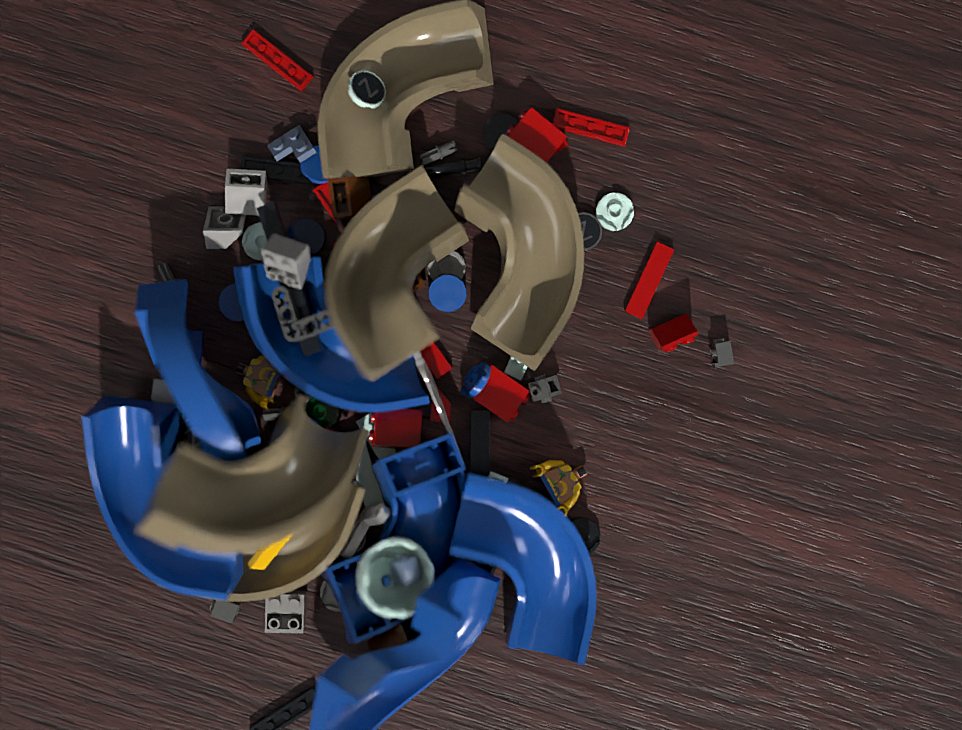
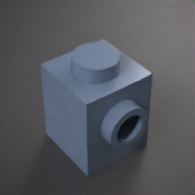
M401 554L396 556V560L389 562L394 586L409 585L421 580L416 556L408 557L407 554Z

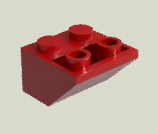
M687 314L649 329L657 350H663L664 352H670L678 348L676 344H688L696 340L694 336L699 335Z

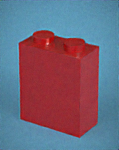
M531 107L528 111L524 110L518 117L520 122L516 126L512 125L506 134L509 138L547 163L567 136Z
M491 365V373L486 385L473 399L507 423L509 420L514 421L519 414L517 409L520 404L525 405L530 398L528 395L529 390Z
M402 408L391 411L371 412V422H374L373 430L369 431V441H372V447L408 450L420 445L423 411Z

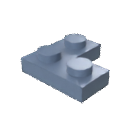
M300 125L267 145L277 161L294 152L301 163L317 153Z

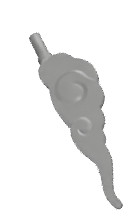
M420 351L413 355L415 363L427 385L448 434L452 433L456 442L437 385L424 358H422Z

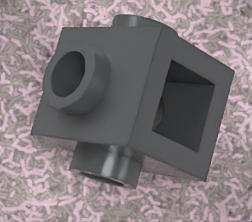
M545 374L534 377L535 381L528 383L533 402L541 400L542 403L553 400V396L562 394L557 375L547 378Z

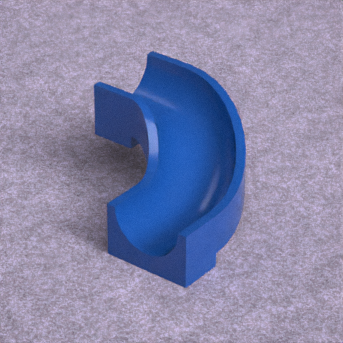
M310 256L311 260L305 280L313 315L328 311L320 257ZM264 262L233 267L238 303L242 308L248 332L265 360L292 385L329 404L361 412L391 411L429 404V396L423 391L417 376L413 355L372 382L361 373L339 338L335 328L319 334L324 350L304 356L300 342L288 341L280 324L272 293L276 287L281 286V283L267 277ZM284 292L279 295L281 299H283ZM289 308L284 313L287 320L291 318ZM328 317L326 320H323V321H320V322H321V324H322V323H329V321L331 320V318ZM293 330L291 335L295 336L296 330Z
M187 280L139 285L135 314L155 368H160L172 395L198 439L204 453L224 463H239L248 460L245 449L262 444V436L255 413L248 403L219 384L203 368L204 333L203 331L186 330Z
M103 396L82 416L91 482L100 510L115 541L133 565L158 585L173 592L186 595L227 600L244 574L242 553L211 554L195 551L181 545L173 549L136 532L163 465L176 451V444L180 440L178 405Z
M452 433L381 459L371 466L385 504L391 509L380 536L372 546L391 537L406 538L421 546L433 564V583L460 558V556L450 554L449 550L466 483L464 475L466 467ZM366 551L349 560L326 568L321 572L322 577L329 584L338 603L346 629L345 638L348 644L365 640L411 617H385L377 614L365 604L357 587V569ZM385 575L381 578L382 584L388 586L389 578Z
M468 474L449 550L450 554L497 565L510 575L515 587V603L513 604L505 638V644L508 648L543 652L585 666L594 625L597 595L593 565L581 536L566 516L541 496L519 486Z
M460 558L418 596L412 627L422 632L419 638L405 645L363 654L354 660L343 654L319 675L309 730H376L400 708L451 668L476 642L492 614L501 579Z

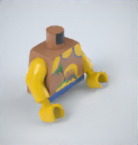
M262 355L257 359H252L249 366L239 363L236 374L245 377L243 384L246 386V393L253 402L269 411L270 409L267 408V404L269 402L274 403L272 399L282 376L278 374Z
M548 460L539 465L531 466L530 470L536 469L537 471L533 478L541 477L557 505V509L566 516L580 495L582 487L578 479L587 475L583 465L581 464L572 470L569 464L564 463L562 460Z

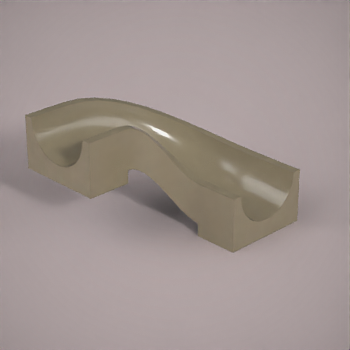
M457 0L417 10L377 30L347 56L331 78L319 111L318 139L323 178H370L414 170L410 133L404 129L405 120L409 113L422 102L453 90L461 92L494 85L485 8L471 0ZM369 71L378 76L384 83L386 96L378 107L370 108L366 106L364 108L352 100L348 92V81L354 73Z
M502 134L480 173L468 188L464 186L460 191L454 211L485 232L490 229L495 234L501 250L502 261L499 283L477 313L471 329L535 371L564 328L576 304L584 269L583 234L575 204L560 177L537 155L505 134Z
M422 165L382 191L359 211L337 241L327 268L325 283L326 301L332 324L361 373L372 382L440 338L415 301L412 294V284L417 274L435 259L438 262L469 241L464 228L453 216Z
M300 394L279 415L268 445L269 449L251 459L239 463H224L182 443L164 463L136 532L173 549L181 545L195 551L211 554L244 553L280 542L308 525L345 491L357 471L369 431L362 427L354 432L341 433L318 426L306 415L304 406L307 398Z
M351 480L348 487L335 502L308 525L292 535L264 570L250 569L247 564L258 549L242 553L244 574L228 599L219 601H253L271 598L301 587L317 577L334 561L347 542L366 489L358 481Z

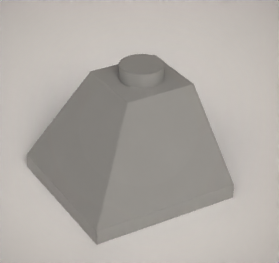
M209 206L203 229L206 248L226 249L243 234L246 215L226 214L225 206Z

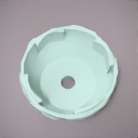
M391 537L370 547L360 560L357 569V587L363 601L371 610L385 617L404 618L411 616L416 610L418 596L434 580V567L421 546L406 538ZM401 554H407L408 557L416 556L421 580L409 585L394 586L389 562L396 560V556ZM384 575L389 578L388 586H384L381 582V578Z

